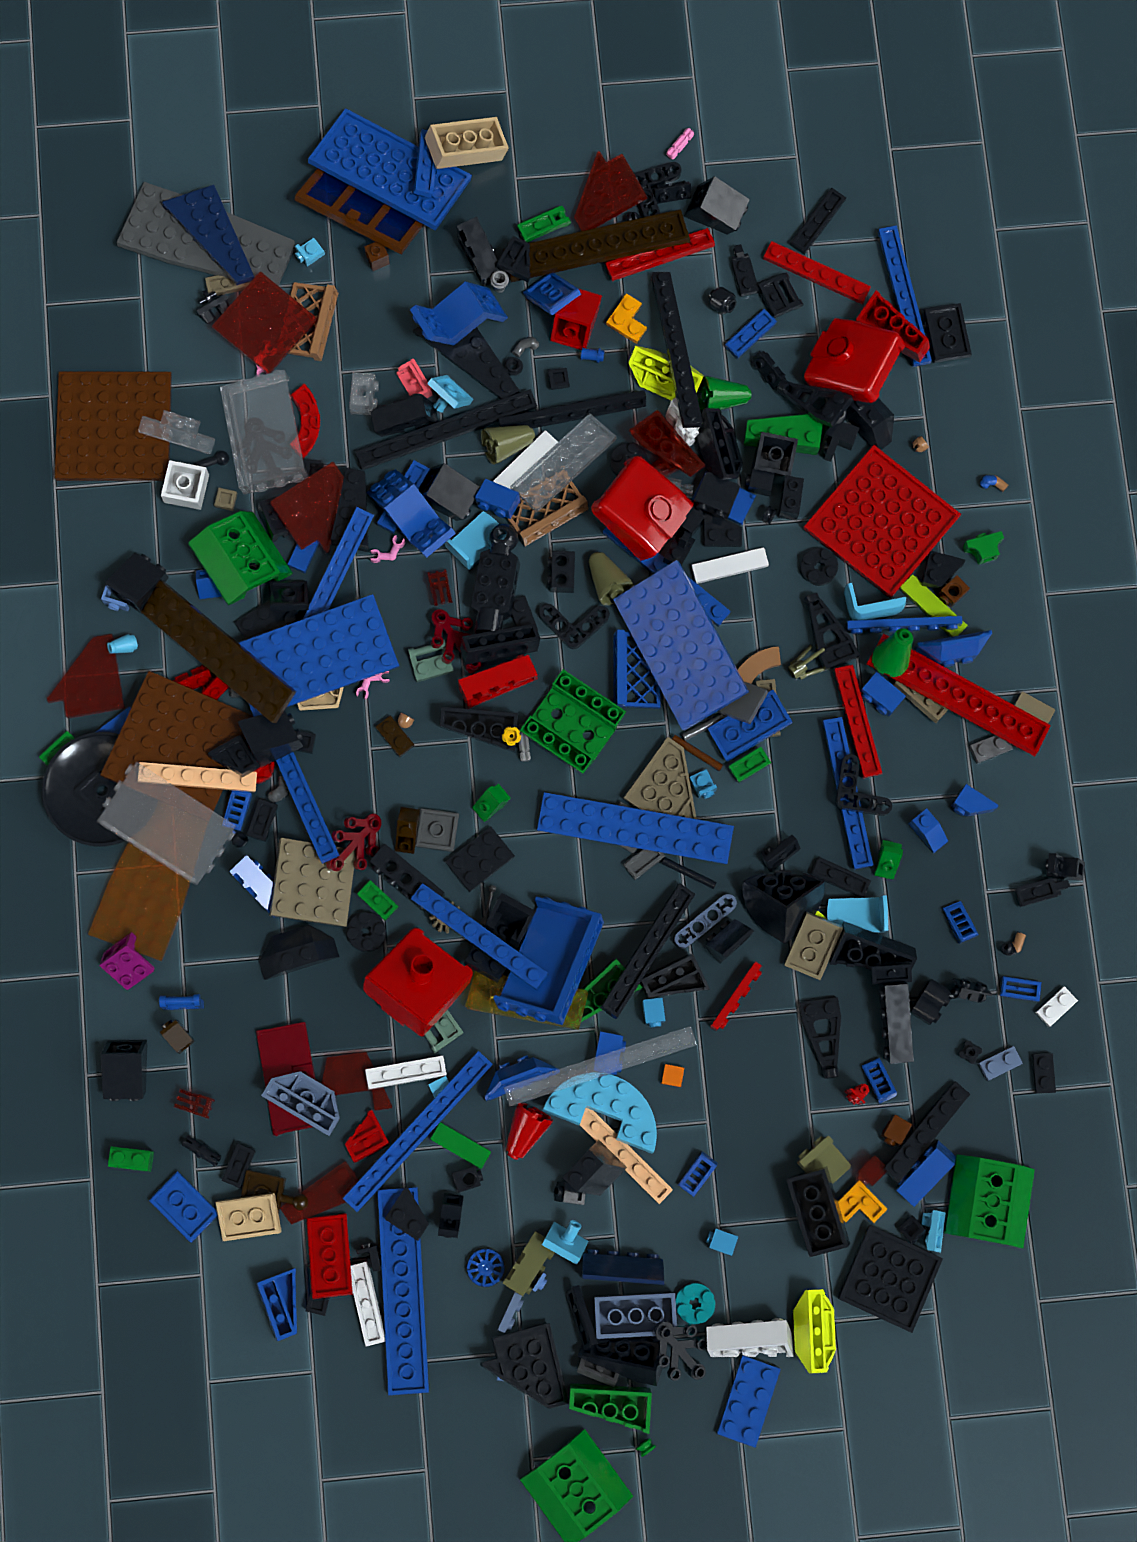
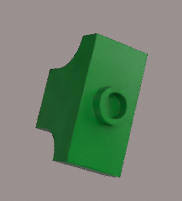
M1000 531L989 535L986 533L979 534L975 539L965 542L963 545L964 552L973 554L977 559L978 565L996 560L1000 555L998 544L1004 539L1003 533Z
M497 784L494 787H489L472 808L485 822L502 809L511 798Z
M882 841L878 853L875 876L894 879L903 855L902 844Z

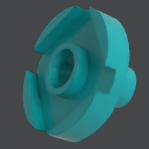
M692 1283L680 1289L676 1295L677 1313L687 1323H704L713 1315L715 1299L713 1293L706 1286ZM695 1298H698V1302L701 1305L694 1310L690 1300L694 1301Z

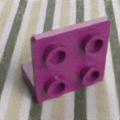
M132 932L103 953L99 965L126 990H129L154 972L155 969L134 949L137 937Z

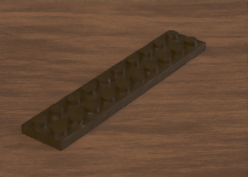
M679 209L529 243L530 278L689 243L690 237L682 211ZM509 274V277H510V281H511V282H515V281H520V280H521V279H519V278H517V277H515V276Z
M159 580L141 613L272 723H277L297 691L166 582Z

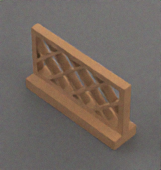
M294 282L277 352L312 357L314 360L322 361L339 294L334 285L327 284V287ZM298 289H305L307 291V294L299 299L296 296ZM318 291L324 292L323 297L315 301L312 295ZM311 297L314 303L305 309L302 302ZM300 304L303 311L294 316L292 310ZM317 307L319 309L318 315L311 318L308 312ZM306 314L310 320L300 325L297 319ZM295 321L299 327L290 333L288 325ZM313 324L315 327L314 332L307 336L303 329ZM302 331L305 338L296 343L293 336ZM291 338L294 345L290 348H283L284 342ZM309 341L311 344L309 351H302L299 346Z
M562 471L521 495V504L517 506L519 508L518 516L513 515L508 521L516 529L523 545L527 546L588 510V502L580 494L567 473ZM564 478L567 482L566 487H558L556 482ZM544 488L551 489L550 497L541 496V490ZM554 490L564 492L563 498H552ZM567 492L575 494L577 499L573 501L565 500ZM527 498L535 499L534 506L524 505V501ZM538 499L548 501L546 509L537 507ZM551 502L561 503L560 509L556 511L550 510ZM522 509L532 510L531 517H521ZM535 511L545 513L544 518L541 520L533 519ZM519 520L529 522L528 527L521 531L518 527Z

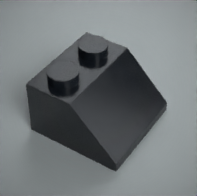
M761 432L754 454L752 469L791 476L798 439Z

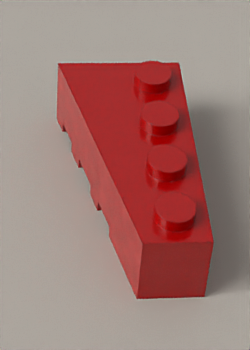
M877 290L856 318L858 322L897 332L905 342V348L900 352L919 363L930 349L928 338L905 319V316L898 312L888 300H885Z
M519 655L512 661L500 663L493 668L459 679L458 684L462 697L469 709L537 680L538 674L530 656Z

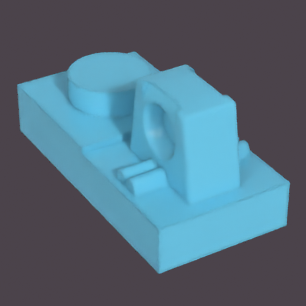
M933 1210L932 1213H923L922 1225L930 1227L929 1234H927L925 1240L927 1250L941 1253L945 1212Z

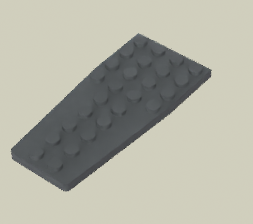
M144 182L118 238L117 246L169 264L231 279L223 271V268L210 257V254L203 250L190 236L181 223L177 222L173 215L163 207V201L181 196L182 194ZM226 212L254 274L255 280L249 281V283L276 290L295 249V241Z

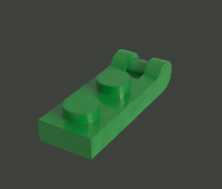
M559 206L518 224L517 228L523 240L530 242L561 227H567L571 224L569 217H566L564 207Z

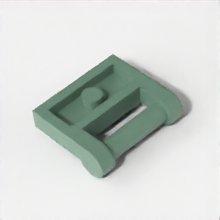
M443 639V644L438 649L433 648L432 645L408 649L417 682L454 672L451 663L446 664L442 661V655L445 652L446 646L445 639ZM438 650L442 651V655L420 661L416 659V656ZM445 655L446 659L450 660L449 655Z
M447 1010L434 1024L444 1040L438 1042L431 1030L425 1034V1037L432 1045L433 1052L437 1053L464 1033Z

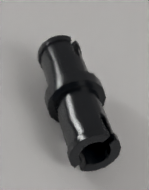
M190 1135L186 1137L187 1140H184L182 1143L183 1147L195 1153L197 1158L206 1160L214 1167L218 1165L217 1161L220 1162L221 1155L209 1149L207 1144H201Z

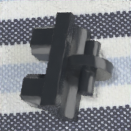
M204 290L202 291L204 297L199 299L201 305L206 302L208 304L198 309L196 313L208 324L216 319L211 311L213 308L218 307L222 315L231 310L227 301L229 298L224 294L212 301L217 296L216 292L213 291L208 294Z

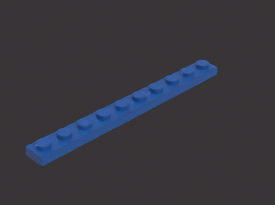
M478 1051L343 1199L358 1212L493 1064Z

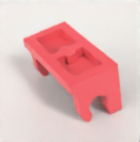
M414 358L398 368L397 376L409 396L422 394L429 398L433 395L432 388L427 384L428 381Z

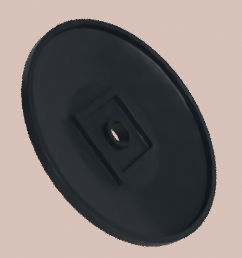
M94 732L79 736L65 744L54 755L45 771L42 797L48 817L61 833L80 844L106 847L127 841L148 824L157 808V800L101 776L119 734ZM101 786L108 788V792L104 796L97 794V790Z

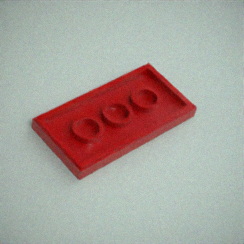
M347 1214L307 1218L312 1298L319 1299L353 1295Z

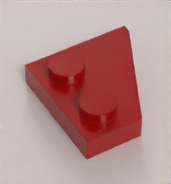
M373 1110L367 1113V1117L359 1124L353 1136L345 1143L354 1163L390 1144Z

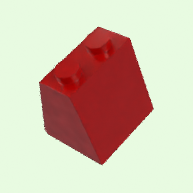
M579 289L581 295L556 312L550 341L582 350V348L587 349L599 312L602 295Z

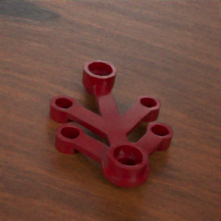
M438 609L431 616V621L435 626L431 645L436 649L442 646L443 638L441 635L442 630H444L447 634V640L442 661L450 664L454 659L453 646L455 645L461 653L462 636L471 635L455 631L451 625L468 631L472 628L473 621L470 618L461 620L450 617L445 610ZM438 616L443 617L444 620H440ZM464 622L469 623L470 626H465ZM434 640H438L440 644H436ZM445 655H449L451 659H446ZM481 662L476 663L477 666L472 664L465 665L466 671L472 674L478 672Z
M369 814L364 819H356L355 817L345 818L344 826L346 828L363 827L359 833L343 832L341 830L333 831V841H351L340 852V856L326 862L328 870L340 871L344 866V860L355 848L354 868L364 870L367 867V861L364 859V838L367 835L368 846L366 854L374 857L379 851L378 846H376V832L381 828V819L377 814Z

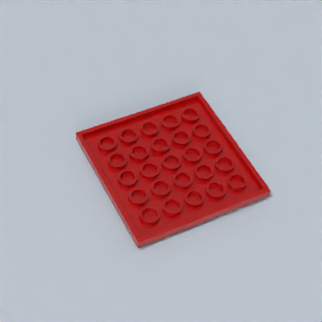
M873 445L803 529L891 599L958 520L961 513Z

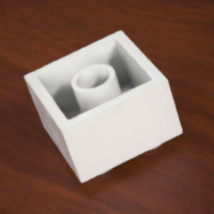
M169 460L161 493L164 503L201 510L209 478L207 468Z

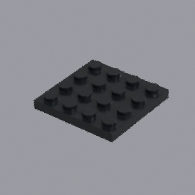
M869 1225L838 1299L913 1333L943 1258Z

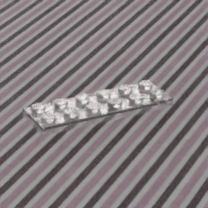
M589 414L518 478L510 488L519 492L520 498L537 513L617 440L616 435Z

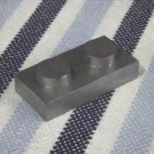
M996 735L969 746L977 764L1013 749L1011 743Z
M581 1359L577 1373L615 1387L619 1376L617 1373L584 1359Z

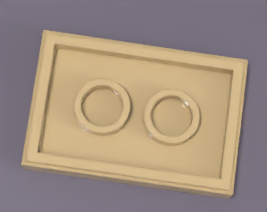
M274 1192L215 1202L223 1241L282 1232Z

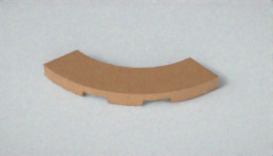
M779 646L764 649L749 657L738 669L743 681L752 684L754 679L765 670L780 666Z

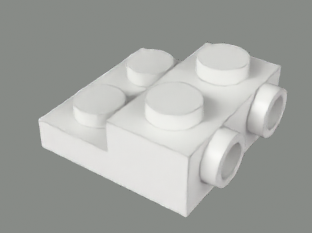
M675 397L671 400L665 417L668 424L674 427L671 433L673 440L683 448L685 446L688 448L696 441L695 437L699 434V428L682 427L677 398Z

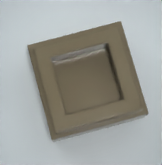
M218 488L214 506L233 511L238 494L237 491Z

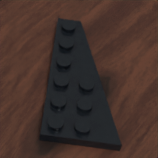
M420 326L413 330L415 335L424 339L427 344L441 352L445 358L462 371L471 375L475 381L484 385L488 391L500 400L520 393V390L477 327L455 345L427 340L423 336V330Z

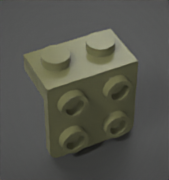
M821 1135L813 1142L815 1146L811 1150L805 1149L798 1156L800 1159L797 1161V1164L804 1172L827 1166L832 1184L851 1167L847 1159L833 1145L834 1141L829 1135L825 1137Z

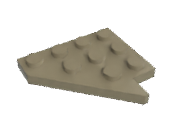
M667 737L628 791L624 800L637 809L697 819L684 747Z

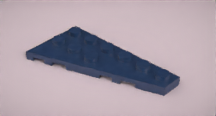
M214 185L162 202L163 207L173 215L177 222L181 223L190 236L203 250L210 254V257L223 268V271L236 285L255 280Z

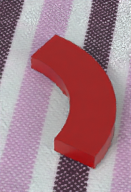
M305 384L290 396L297 405L301 417L299 434L290 444V447L301 459H304L312 450L320 429V414L317 402Z

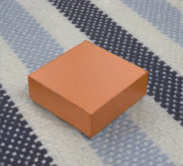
M665 1064L661 1084L681 1087L684 1067Z

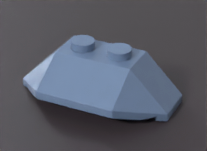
M301 1071L271 1078L261 1095L328 1136L331 1135L340 1119L335 1091Z

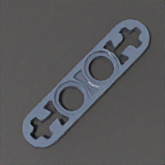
M725 894L675 935V945L681 949L689 947L735 909L737 904L735 897ZM724 899H726L727 901L731 899L732 907H725L722 910L723 912H725V914L722 915V912L719 908L725 903ZM710 910L718 913L717 920L712 921L708 919L707 914ZM696 922L703 925V931L700 933H696L692 928ZM689 928L690 933L693 936H695V938L692 939V936H690L686 940L687 944H680L678 942L680 939L679 935H681L682 937L687 935L688 931H686V929Z

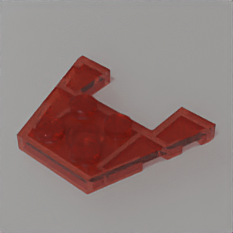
M367 1052L327 1057L322 1084L335 1091V1096L372 1090L375 1111L393 1108L384 1087L368 1090L365 1069H371L374 1066Z

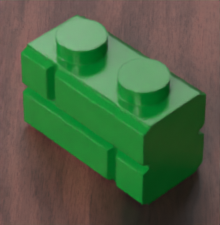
M111 1146L108 1167L151 1172L154 1152Z

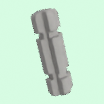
M524 724L517 725L519 731ZM520 732L521 740L518 742L519 751L521 752L520 760L522 762L530 761L528 737Z

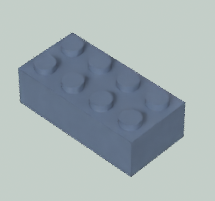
M674 1292L594 1297L597 1339L655 1336L654 1327L662 1321H667L672 1326H677Z

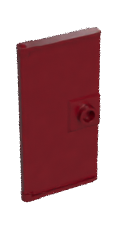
M306 1022L256 1031L265 1087H267L271 1078L299 1071L316 1080ZM268 1100L273 1136L313 1128L310 1124Z

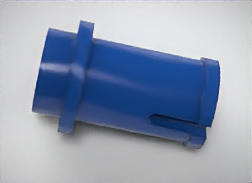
M582 348L581 360L597 361V363L603 362L605 351L601 350V348L598 350Z

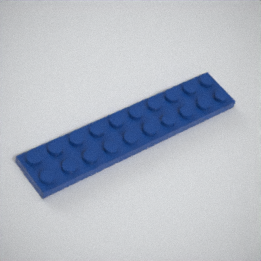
M544 792L537 830L727 864L734 826Z
M418 1187L409 1188L414 1199L419 1205ZM404 1188L378 1190L388 1395L429 1392L421 1238L417 1241L385 1220Z

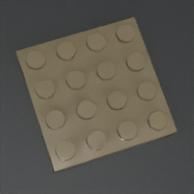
M280 838L269 916L346 927L356 850H353L344 860V866L340 871H330L326 866V862L321 863L313 843ZM336 847L339 854L344 849L341 847Z

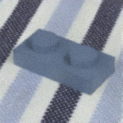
M1012 1046L978 1064L986 1080L989 1081L1023 1063L1015 1047Z
M516 1292L498 1328L503 1333L507 1329L511 1331L515 1319L512 1318L515 1310L519 1312L524 1302L521 1300L522 1296Z

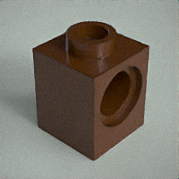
M374 242L364 246L366 258L373 271L390 264L389 255L383 245Z
M957 575L941 589L938 596L946 606L948 605L952 608L967 594L970 587ZM948 590L956 591L957 596H951Z
M895 1114L892 1115L881 1134L885 1138L884 1142L893 1147L901 1145L912 1124Z

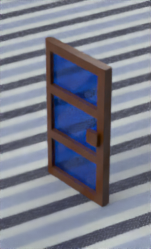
M319 168L295 195V201L401 255L424 226V224Z

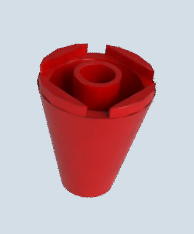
M518 1102L506 1145L507 1155L515 1160L524 1158L553 1122V1119L548 1114L534 1106L533 1108H526L528 1104Z

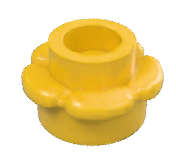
M516 727L505 728L502 740L507 745H515V743L521 740L519 729Z

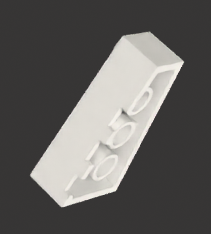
M775 1318L769 1322L754 1320L746 1324L743 1322H733L732 1325L717 1323L711 1327H706L707 1351L711 1357H737L739 1353H743L744 1356L756 1357L759 1353L767 1354L768 1357H776L777 1353H786V1357H794L792 1332L787 1321L781 1318Z

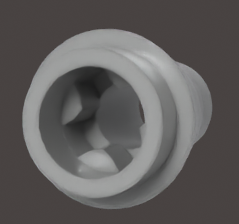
M496 271L491 275L490 281L494 290L498 293L504 291L509 282V277L505 272Z

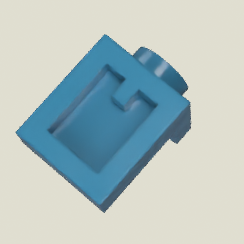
M707 769L689 777L698 799L701 797L707 799L715 795L714 792L717 790L716 784L714 785Z

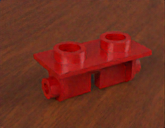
M201 665L191 670L192 676L189 677L186 672L174 677L175 679L172 681L194 690L207 685L213 677L209 669Z
M216 676L215 679L212 678L207 685L203 686L201 694L217 700L229 686Z
M860 1084L853 1089L845 1090L848 1094L846 1098L853 1105L857 1104L859 1106L864 1104L863 1098L869 1093L868 1085Z

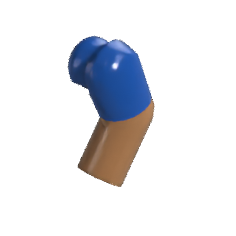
M985 475L980 481V485L985 489L990 485H994L1004 492L1008 487V484L996 475Z

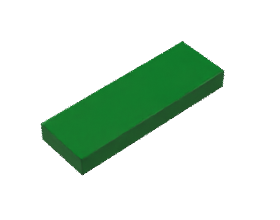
M441 1122L430 1139L480 1169L483 1168L491 1154V1151Z

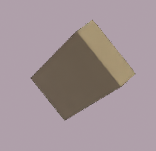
M1023 691L1014 704L1046 723H1049L1055 712L1054 708Z

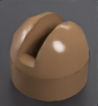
M919 436L913 442V448L918 447L915 450L916 452H923L929 448L922 436Z
M403 713L398 717V724L401 728H409L414 722V719Z

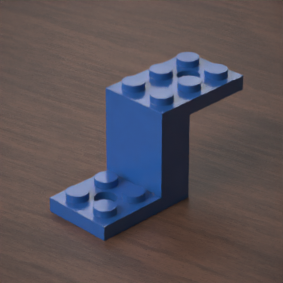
M466 281L433 309L414 305L410 309L413 314V320L420 325L423 330L422 334L427 340L449 345L458 343L486 319L504 322L508 318L490 288Z
M396 469L388 472L383 480L373 484L367 492L370 498L383 508L406 540L426 558L456 534L448 524L438 517L416 486Z

